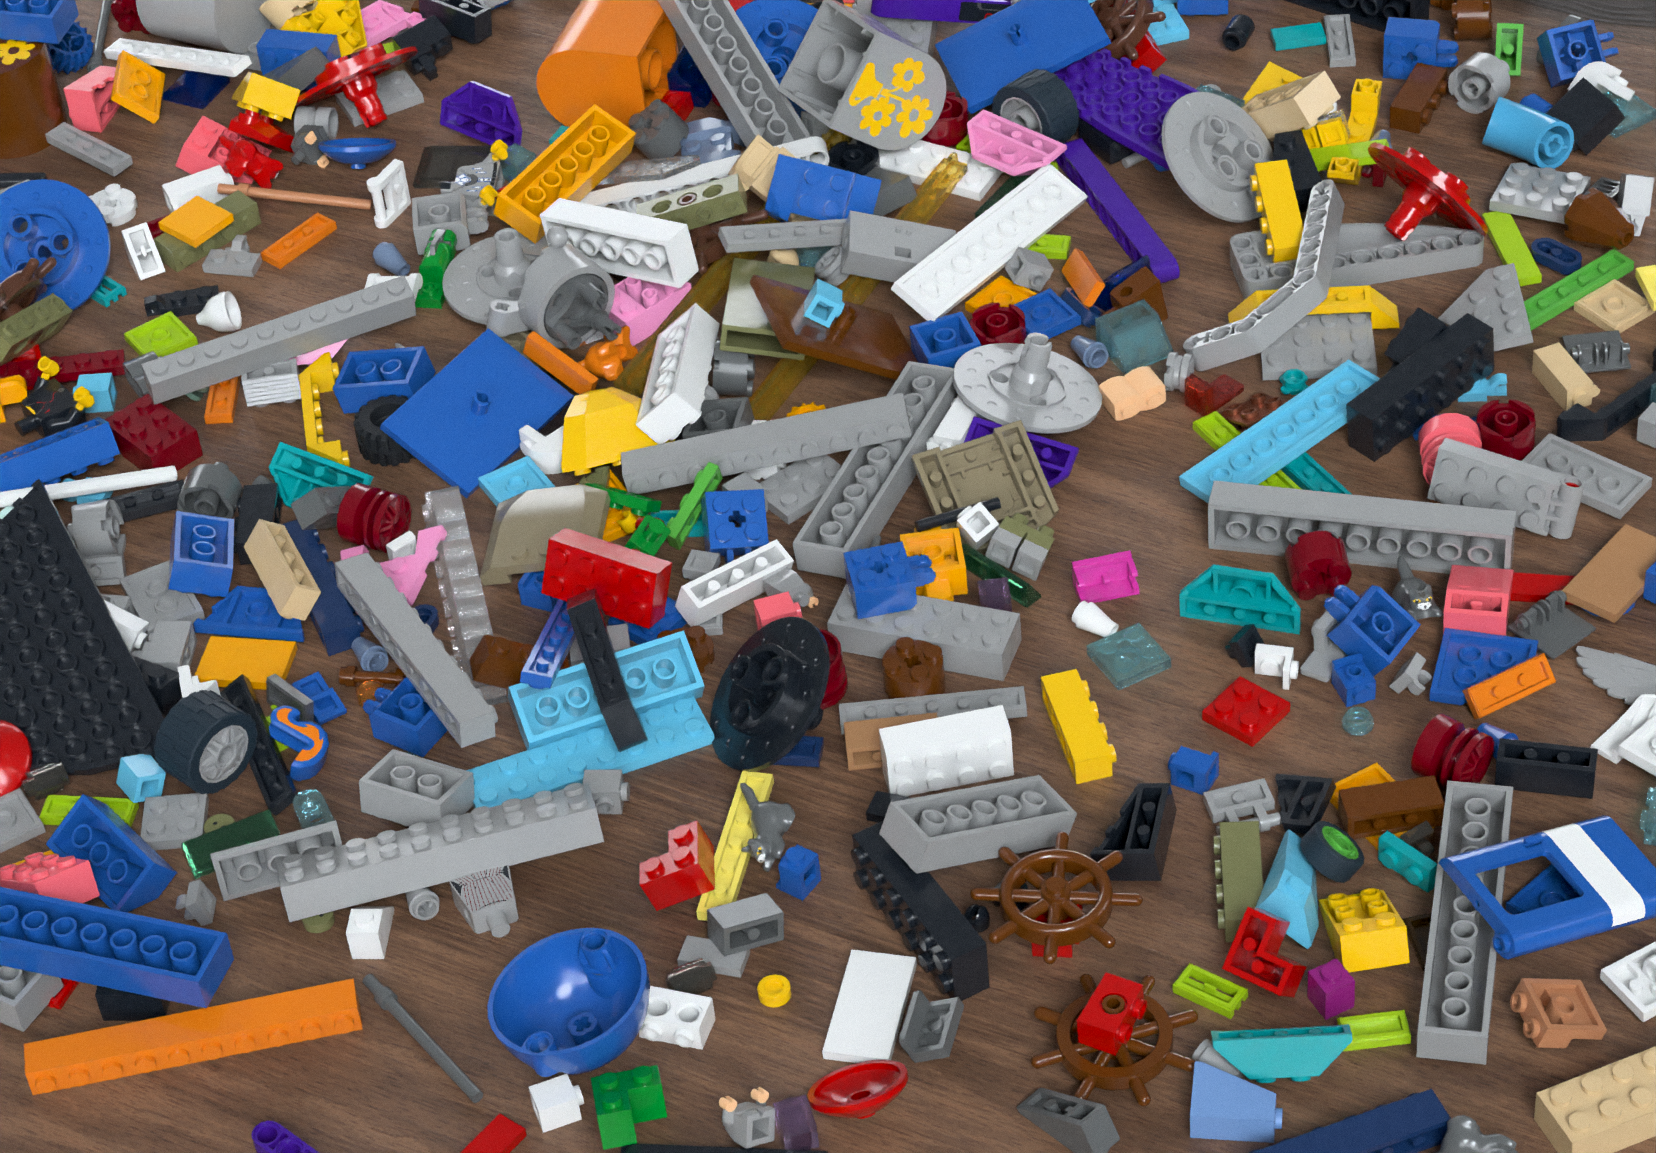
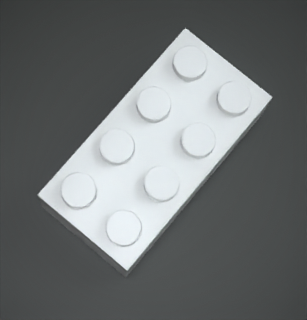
M1003 705L879 729L883 774L889 793L907 797L1014 775L1011 729Z

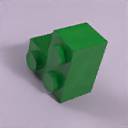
M658 1065L638 1066L632 1070L617 1073L607 1072L600 1076L591 1077L603 1150L636 1144L637 1138L634 1124L667 1118Z

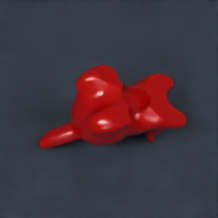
M220 135L218 140L229 151L227 160L224 163L227 172L234 177H241L243 174H247L261 188L271 189L272 183L270 180L278 176L279 171L283 169V163L260 153L254 143L246 139H239L234 142Z

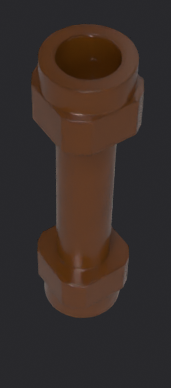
M348 665L347 667H341L339 671V683L347 687H356L357 683L395 684L396 687L406 677L400 668H397L396 672L360 671L357 666Z

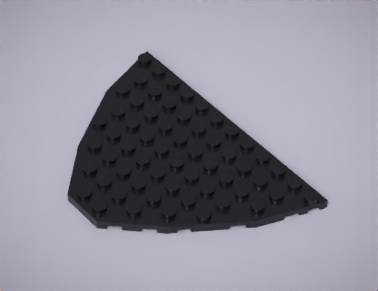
M38 479L31 485L33 489L23 499L19 497L12 504L14 508L3 519H0V720L14 724L28 738L32 749V764L28 775H93L119 768L121 757L145 754L151 755L155 759L154 744L156 742V735L165 716L44 484Z

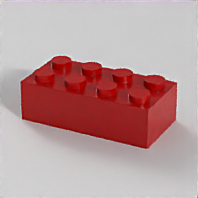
M564 528L549 538L541 593L567 602V599L596 588L605 615L649 629L664 617L672 562Z

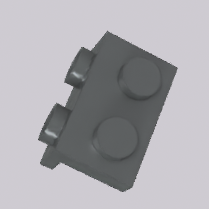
M921 990L913 992L903 1028L899 1035V1043L914 1063L950 1056L965 1006L959 997L929 1002Z

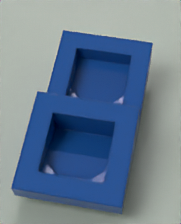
M319 671L292 683L294 688L314 701V721L318 725H322L347 713V709L333 687H328Z

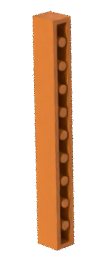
M354 978L25 1043V1075L32 1095L362 1030L360 1003Z

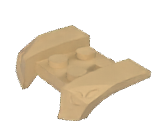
M758 134L736 160L728 175L731 176L738 173L745 191L750 189L766 202L778 154L796 157L783 146L781 148L777 146L774 148ZM790 213L788 219L789 222L818 220Z

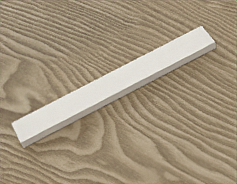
M119 38L104 51L107 59L117 60L118 55L124 50L149 65L236 77L252 64L249 56L123 38Z

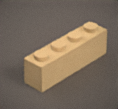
M259 519L245 543L244 549L279 615L286 619L296 618L305 621L321 591L285 526Z

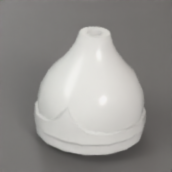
M224 291L211 297L203 310L196 315L199 325L208 326L218 332H233L240 329L242 325L239 305L234 295L229 291Z

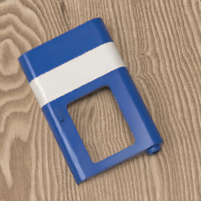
M1607 815L1452 855L1439 861L1441 867L1473 904L1475 910L1479 911L1495 931L1493 947L1504 959H1512L1656 918V868L1615 821ZM1545 856L1580 897L1512 915L1506 912L1476 874Z

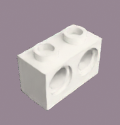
M650 986L647 1016L639 1031V1037L650 1041H661L685 1048L691 1047L703 1050L716 1020L712 998Z

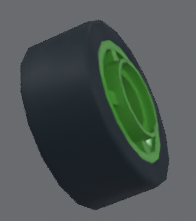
M1319 821L1315 823L1301 839L1300 847L1309 863L1317 871L1333 881L1341 883L1349 881L1364 864L1363 852L1355 840L1341 828L1330 822Z

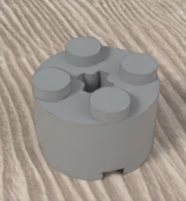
M1477 52L1450 74L1448 80L1449 92L1451 96L1455 95L1458 100L1456 104L1461 109L1473 114L1482 113L1495 105L1499 96L1504 98L1510 89V67L1506 61L1500 60L1492 54Z
M104 499L77 504L71 507L72 523L68 524L67 530L72 540H75L77 550L81 556L125 552L126 534H120L119 525L124 524V520L116 501Z

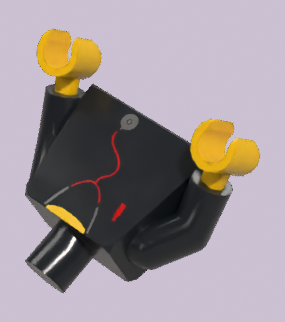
M46 356L41 357L38 361V368L43 373L37 377L32 391L21 402L24 417L14 422L21 436L35 430L44 438L87 421L84 407L89 408L94 404V397L86 388L82 386L77 388L73 395L55 378L49 380L50 376H55L59 372V365Z

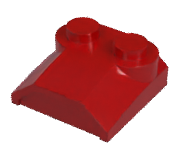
M246 109L245 113L239 112L238 116L233 118L229 124L228 130L294 153L291 148L294 137L277 125H274L275 119Z

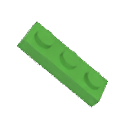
M708 462L704 470L701 469L697 473L694 487L690 493H686L683 496L679 512L666 525L671 530L667 537L670 546L678 550L681 549L702 514L701 500L705 492H714L723 479L719 466Z

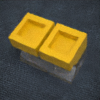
M1343 109L1319 116L1317 118L1319 122L1310 129L1305 130L1304 127L1300 129L1309 149L1347 144L1351 134Z

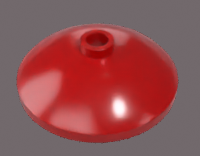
M0 720L1 797L21 787L29 774L32 764V749L28 738L17 726Z
M871 1060L840 1068L822 1077L812 1085L807 1097L811 1108L824 1115L864 1119L873 1116L877 1111L892 1102L905 1088L909 1075L906 1066L897 1061Z

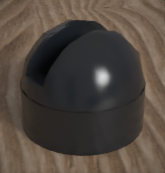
M972 904L965 909V918L978 933L989 928L990 914L985 906Z

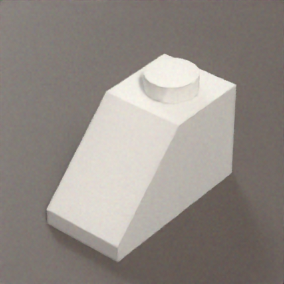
M360 906L351 909L346 936L352 959L385 958L395 911L394 906Z

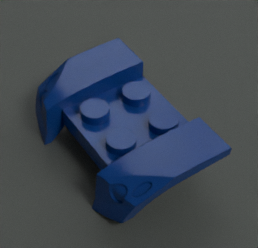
M778 154L765 210L768 212V216L781 223L788 222L790 213L818 220L847 219L850 210L873 215L882 180Z

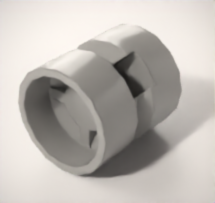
M298 106L294 115L295 134L304 125L323 126L327 133L326 137H329L330 140L335 139L339 125L336 108L319 107L316 110L313 106Z

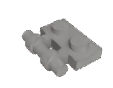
M1265 778L1203 792V802L1212 823L1222 821L1240 822L1239 817L1253 814L1254 818L1242 821H1259L1260 833L1270 831V827L1282 824L1279 812L1266 813V811L1275 809V800ZM1216 826L1217 835H1219V826Z

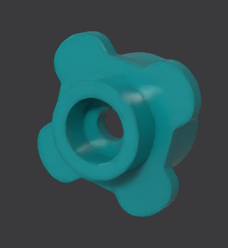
M1299 369L1287 370L1279 378V381L1282 383L1281 392L1286 395L1301 393L1309 387L1306 385L1308 376Z

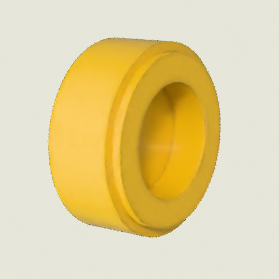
M769 975L758 983L759 1000L767 1007L783 1006L791 998L790 982L782 975Z

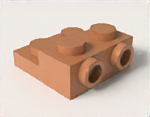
M1522 978L1511 996V1009L1513 1012L1520 1013L1524 1021V1035L1527 1038H1532L1537 1048H1567L1572 1039L1602 1040L1607 1031L1581 980Z

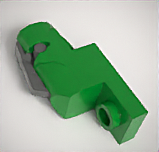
M435 229L427 241L419 266L423 285L421 289H418L415 301L416 308L442 309L445 301L442 285L443 276L456 253L457 236L452 230Z

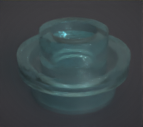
M1353 707L1343 716L1342 727L1351 735L1362 736L1372 731L1374 719L1366 708Z

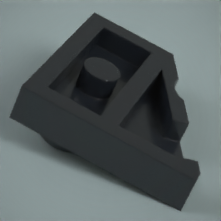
M1276 774L1275 781L1278 786V802L1281 808L1280 816L1284 831L1286 832L1289 829L1293 833L1306 834L1315 823L1321 821L1336 789L1333 778Z

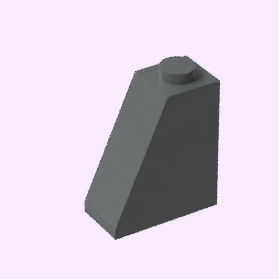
M875 167L865 175L882 180L873 215L884 216L918 198L909 175Z

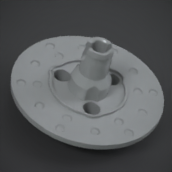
M1193 92L1182 96L1168 109L1162 125L1163 151L1175 180L1194 203L1219 219L1234 223H1244L1259 218L1262 215L1261 212L1257 213L1255 209V196L1257 194L1256 191H1251L1250 175H1254L1255 163L1273 161L1274 153L1265 134L1250 115L1237 104L1222 96L1209 92Z
M504 228L497 231L495 236L481 240L463 250L451 261L443 276V293L449 306L462 317L487 325L489 307L492 301H519L526 269L541 256L542 248L548 246L546 236L544 235L535 244L517 230Z
M1030 333L1024 341L1025 344L994 343L976 347L963 354L954 367V387L960 398L970 408L985 418L1001 425L1021 420L1026 432L1064 433L1080 429L1097 417L1102 405V394L1093 376L1076 362L1050 351L1052 349V342L1047 343L1048 336L1045 334Z

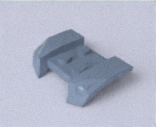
M708 117L687 122L689 133L687 139L683 137L680 141L682 160L679 161V170L740 155V150H734V143L743 147L746 146L731 121Z

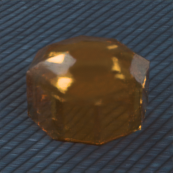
M374 679L362 682L356 688L359 706L363 707V703L367 699L377 701L374 694L378 688L384 687L383 683Z

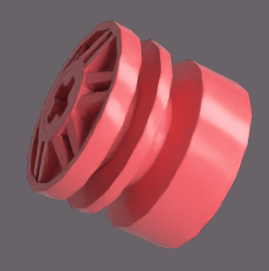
M1444 413L1431 418L1422 426L1419 431L1418 444L1423 476L1429 485L1431 484L1438 449L1445 437L1482 449L1480 430L1476 422L1470 417L1459 413Z

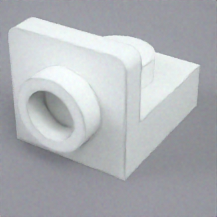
M1257 643L1255 649V674L1283 677V689L1289 690L1291 679H1297L1299 661L1294 660V648Z

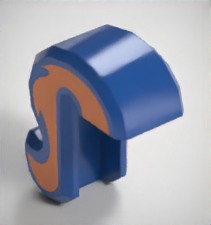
M287 705L279 706L272 711L270 716V737L299 752L291 765V778L297 781L310 779L317 775L326 761L329 748L328 735L320 725L314 722L299 721L300 712L298 709Z

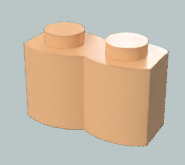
M1149 366L1135 368L1125 376L1112 377L1099 385V391L1102 394V404L1116 421L1131 418L1140 411L1157 408L1166 401L1165 385Z

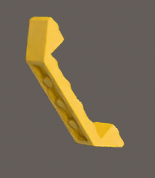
M1356 79L1351 94V113L1346 126L1349 138L1347 144L1366 142L1372 139L1378 119L1382 81ZM1332 157L1327 178L1333 180L1334 183L1358 185L1364 165L1359 166L1358 159Z
M1370 285L1329 287L1327 298L1307 314L1329 315L1334 313L1370 312L1372 329L1399 328L1397 306ZM1256 290L1228 313L1229 323L1244 319L1278 290Z
M327 352L299 374L307 451L312 454L351 467L348 450L342 451L340 440L325 442L323 436L319 437V435H324L322 419L319 418L322 417L320 401L315 400H320V393L333 391L335 379H337L340 373L338 362L332 363L331 354Z

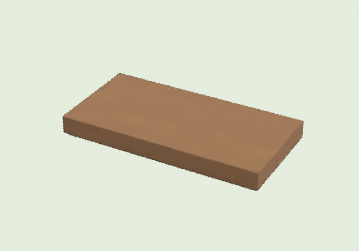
M1625 524L1562 590L1567 596L1566 601L1615 623L1644 592L1646 571L1656 562V537Z

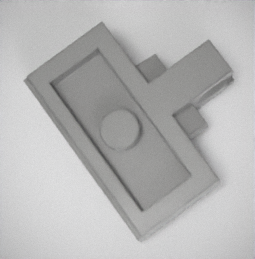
M236 235L232 240L231 247H226L225 250L211 249L202 267L204 273L254 277L262 264V257L260 253H250L247 235Z

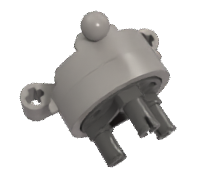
M554 226L549 229L547 233L549 246L542 248L541 256L526 269L519 301L495 300L490 303L486 330L489 328L499 337L532 330L556 348L574 350L598 330L610 341L618 338L614 330L619 334L622 330L618 324L609 318L615 296L612 278L581 250L566 244L568 232L561 226Z

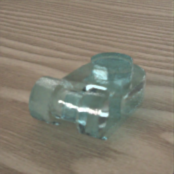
M308 789L301 791L294 797L293 807L302 829L334 821L321 792ZM320 817L322 818V820L311 823V821Z

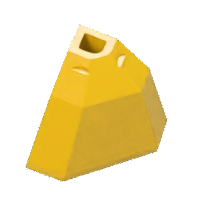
M320 0L314 10L287 19L280 29L337 35L341 57L353 54L367 47L358 0Z
M614 387L587 391L574 396L564 417L562 473L574 471V476L590 473L592 467L612 463V466L621 465V452L658 445L636 426L642 399Z

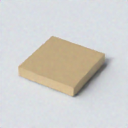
M1616 279L1574 302V311L1605 331L1619 330V333L1655 313L1647 299Z

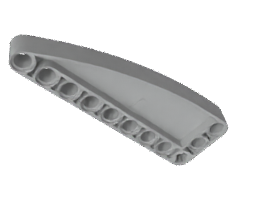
M1341 223L1329 287L1364 286L1476 267L1483 261L1484 236L1475 230L1418 225L1407 236L1408 238L1405 241H1401L1386 230V227H1384L1385 223ZM1261 230L1239 233L1230 238V266L1244 299L1248 298L1256 290L1280 289L1293 278L1297 259L1273 263L1271 255H1266L1265 239H1267L1266 234H1261Z

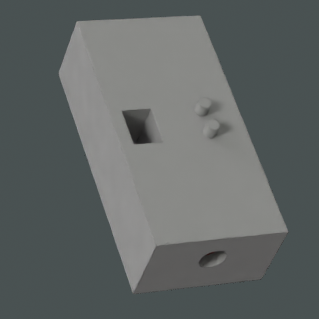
M850 210L842 231L841 273L895 282L956 235V230Z

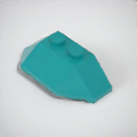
M283 442L279 443L268 467L271 475L274 476L275 483H278L280 495L285 506L292 508L291 503L314 488L351 487L357 483L370 485L373 480V476Z
M1213 564L1180 591L1181 617L1240 626L1254 624L1256 628L1300 635L1301 608L1274 573Z
M1349 1024L1211 1031L1213 1048L1248 1079H1256V1082L1272 1083L1276 1081V1078L1290 1077L1292 1081L1300 1082L1310 1080L1311 1076H1320L1352 1042V1032Z

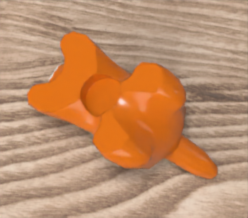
M627 325L623 326L621 333H616L618 338L613 341L608 340L603 335L605 341L593 344L586 353L585 359L578 362V364L589 370L596 377L605 378L607 381H615L621 378L624 374L622 362L634 359L638 354L637 347L632 346L630 343V327Z

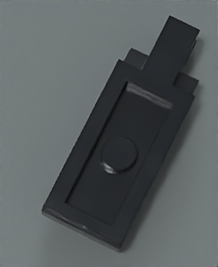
M218 285L184 291L178 290L161 295L155 294L144 298V306L147 317L163 315L170 311L176 317L197 314L203 310L211 297L218 295L220 292Z

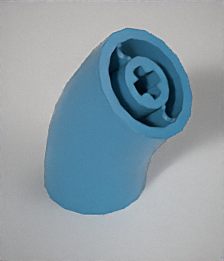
M1499 96L1482 145L1505 152L1540 168L1549 167L1555 169L1561 166L1569 157L1574 144V133L1569 124L1555 117Z

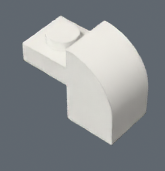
M1602 61L1585 65L1568 87V90H1570L1584 77L1605 96L1611 91L1630 101L1635 91L1627 87L1629 82L1619 76L1622 70Z
M526 425L519 429L520 448L524 455L529 456L544 474L562 473L564 426H561L545 437L529 425Z

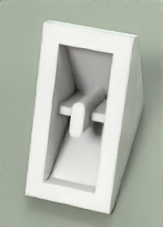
M147 222L121 231L128 260L140 281L166 272Z

